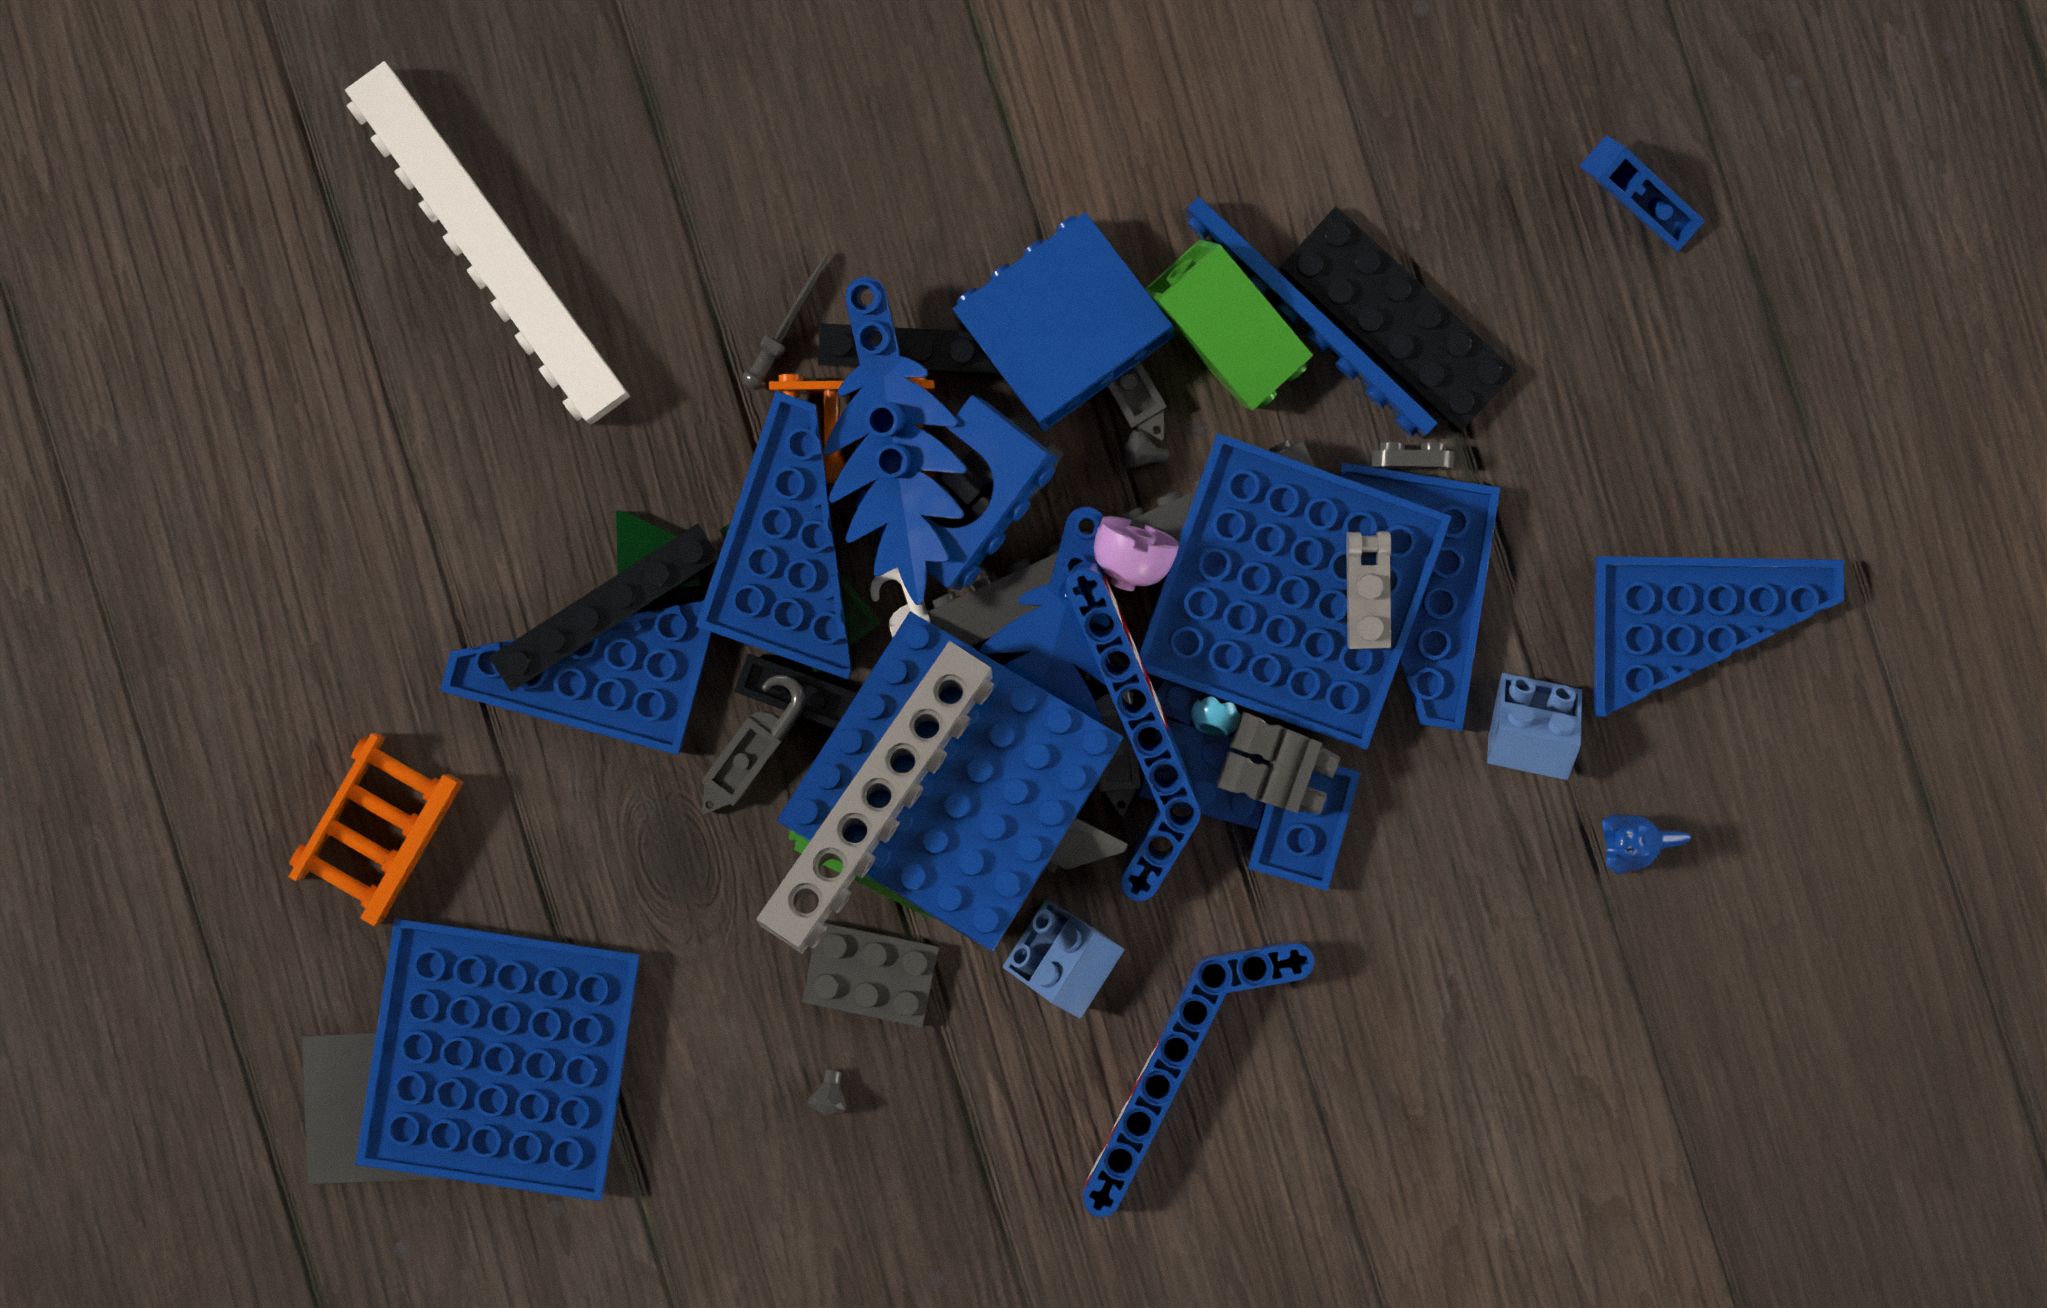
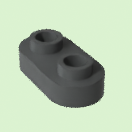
M1383 442L1380 443V450L1372 451V467L1393 470L1454 469V452L1446 451V443H1421V450H1405V443Z

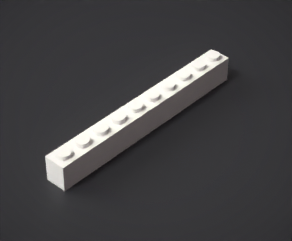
M383 61L347 87L345 91L352 100L346 105L361 125L368 122L376 134L371 137L372 142L385 158L391 154L400 167L395 170L396 175L409 191L415 187L424 200L418 204L433 224L440 220L448 231L447 234L442 236L447 245L456 256L464 253L472 266L466 269L480 289L488 286L496 297L490 303L504 322L512 319L520 330L519 333L514 335L528 355L536 352L544 363L543 366L538 368L552 388L560 385L568 396L563 401V404L574 419L579 421L581 418H584L587 423L592 425L631 397L392 68Z

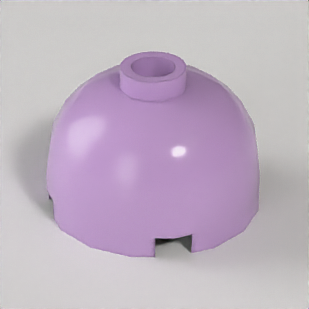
M1113 516L1103 517L1095 537L1094 554L1095 560L1102 571L1112 577L1110 582L1112 585L1123 590L1134 591L1135 586L1153 585L1167 575L1179 548L1177 546L1178 541L1175 538L1146 524L1145 530L1130 526L1132 521L1130 519Z

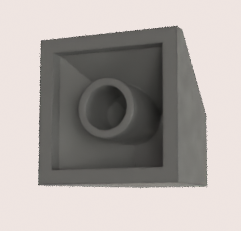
M1075 818L1045 868L1056 873L1059 866L1068 870L1125 852L1128 844Z

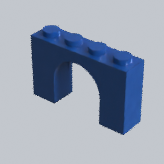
M974 395L970 396L956 415L959 422L958 425L955 427L948 426L947 429L977 451L988 463L994 485L990 504L976 521L959 528H949L933 516H924L938 533L949 554V560L946 562L927 561V572L947 588L961 590L963 587L967 588L977 579L981 572V568L978 566L987 554L991 555L1000 548L1006 537L1003 534L1012 521H1018L1026 513L1030 506L1028 499L1037 487L1042 488L1050 481L1055 473L1053 466L1059 459L987 401ZM887 524L876 530L883 535Z

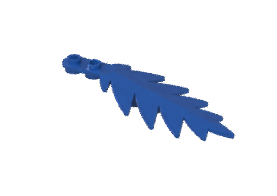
M860 277L850 283L845 295L860 366L844 380L838 389V394L845 396L858 389L860 391L839 417L823 449V454L825 456L831 455L866 435L867 437L854 451L838 476L830 493L829 501L836 502L875 481L858 506L847 532L846 541L848 543L854 542L887 524L878 547L874 575L881 576L898 567L909 596L915 605H920L923 603L926 589L927 561L946 562L949 560V554L944 543L924 516L957 519L964 516L963 510L954 498L933 478L920 470L965 473L967 467L945 444L915 424L955 427L959 422L951 411L934 395L906 378L926 377L928 370L918 362L900 356L884 286L875 278ZM867 289L873 294V301L870 305L863 304L861 300L862 293ZM875 330L882 334V342L878 346L873 345L870 340V335Z
M1081 507L1074 510L1066 520L1050 584L1036 587L1020 596L1017 600L1019 605L1040 607L1025 613L999 630L980 647V652L982 654L1028 652L1003 666L1103 724L1093 696L1075 666L1104 685L1106 684L1066 590L1070 573L1068 568L1070 561H1088L1098 565L1095 560L1094 542L1097 530L1104 516L1094 508ZM1088 520L1092 522L1094 531L1091 534H1083L1079 530V523L1081 521ZM1080 576L1077 587L1084 586L1090 596L1089 606L1095 601L1090 595L1094 580L1087 581L1085 576ZM1105 613L1095 614L1091 618L1092 622L1104 628L1109 625V620Z

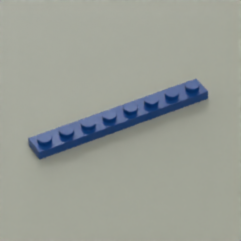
M1199 196L1187 208L1185 215L1190 219L1187 225L1198 237L1205 240L1208 236L1213 242L1220 244L1235 263L1249 275L1248 278L1264 296L1268 293L1279 303L1276 306V310L1288 322L1294 324L1298 321L1308 331L1305 337L1315 348L1321 352H1324L1326 349L1338 359L1335 363L1336 367L1352 381L1357 377L1368 388L1365 394L1374 404L1381 409L1388 406L1398 416L1394 421L1406 434L1411 437L1417 434L1422 439L1432 430L1438 422Z

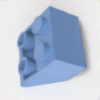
M1502 673L1488 736L1487 764L1568 780L1581 746L1582 689Z
M1046 898L1002 967L1052 1004L1081 1019L1125 949Z

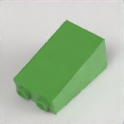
M1199 239L1145 288L1171 322L1177 336L1243 407L1252 411L1256 407L1261 409L1267 406L1276 397L1277 392L1275 390L1286 380L1293 381L1299 377L1307 368L1306 362L1313 356L1220 244Z

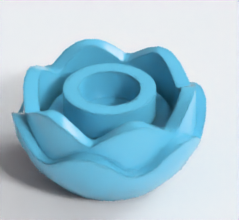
M1211 696L1203 700L1197 699L1191 709V717L1195 727L1200 732L1210 736L1226 737L1233 733L1241 723V714L1237 711L1235 704L1231 702L1220 703Z

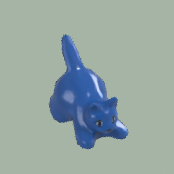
M1611 814L1608 815V818L1602 819V829L1606 843L1607 869L1609 871L1614 870L1615 874L1621 875L1648 867L1660 855L1662 849L1682 845L1691 839V836L1686 832L1661 831L1644 816Z

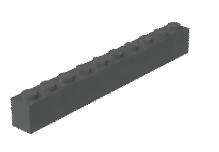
M1290 439L1268 449L1270 452L1315 467L1304 442L1294 446ZM1199 480L1194 483L1196 489H1197ZM1179 490L1157 499L1159 507L1144 513L1142 507H1139L1120 517L1132 520L1130 526L1145 530L1146 524L1169 534L1178 541L1195 491L1181 496ZM1094 528L1084 532L1083 534H1091L1094 531ZM1060 543L1044 550L1047 558L1032 564L1030 558H1026L1007 567L1010 574L995 581L991 574L973 582L970 585L972 592L957 598L955 591L933 600L935 608L927 611L933 625L970 647L989 640L1010 622L1040 607L1019 605L1017 600L1020 596L1036 587L1050 584ZM1079 560L1070 561L1068 564L1069 571L1081 562ZM1105 573L1108 583L1111 585L1112 577Z

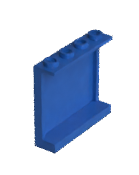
M1086 212L1079 217L1071 216L1065 219L1057 227V233L1046 241L1038 240L1032 243L1024 251V257L1013 265L1005 264L999 267L990 276L991 281L980 289L972 288L966 291L957 300L958 305L952 308L958 321L966 327L1029 411L1033 421L1042 433L1175 337L1171 322Z

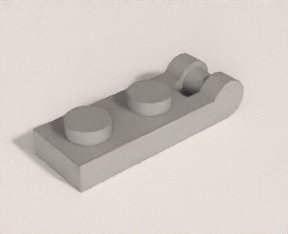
M1389 531L1376 532V536H1361V532H1347V642L1349 649L1391 648V535ZM1375 552L1376 564H1361L1362 553Z

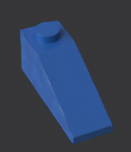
M1607 135L1579 165L1599 186L1676 252L1686 244L1705 222L1631 151Z

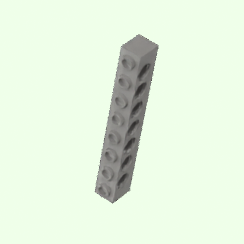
M951 641L947 643L756 918L762 928L801 954H803L808 946L812 949L816 947L827 930V927L823 925L832 910L839 913L851 895L848 887L856 875L863 878L871 868L875 860L872 852L880 841L887 843L895 833L899 825L896 817L904 806L911 808L923 791V787L919 784L928 771L934 774L942 765L947 756V752L943 750L952 736L959 739L966 730L971 720L967 714L976 702L982 705L990 695L994 687V683L991 682L993 676L990 666ZM954 687L959 689L963 696L957 703L947 704L941 701L939 698L940 694L945 689ZM927 721L934 722L939 726V731L934 737L925 739L916 734V729L921 723ZM900 756H909L915 760L913 769L907 773L896 772L892 768V764ZM877 790H885L891 794V800L885 807L875 808L868 803L870 795ZM852 825H862L867 829L866 837L858 843L848 842L844 838L846 830ZM830 859L839 860L843 864L841 873L834 878H826L820 874L821 866ZM806 894L815 895L819 902L813 912L804 914L796 910V903L801 896Z

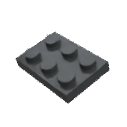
M824 922L823 925L827 927V930L820 942L812 950L802 1003L923 1027L939 946Z

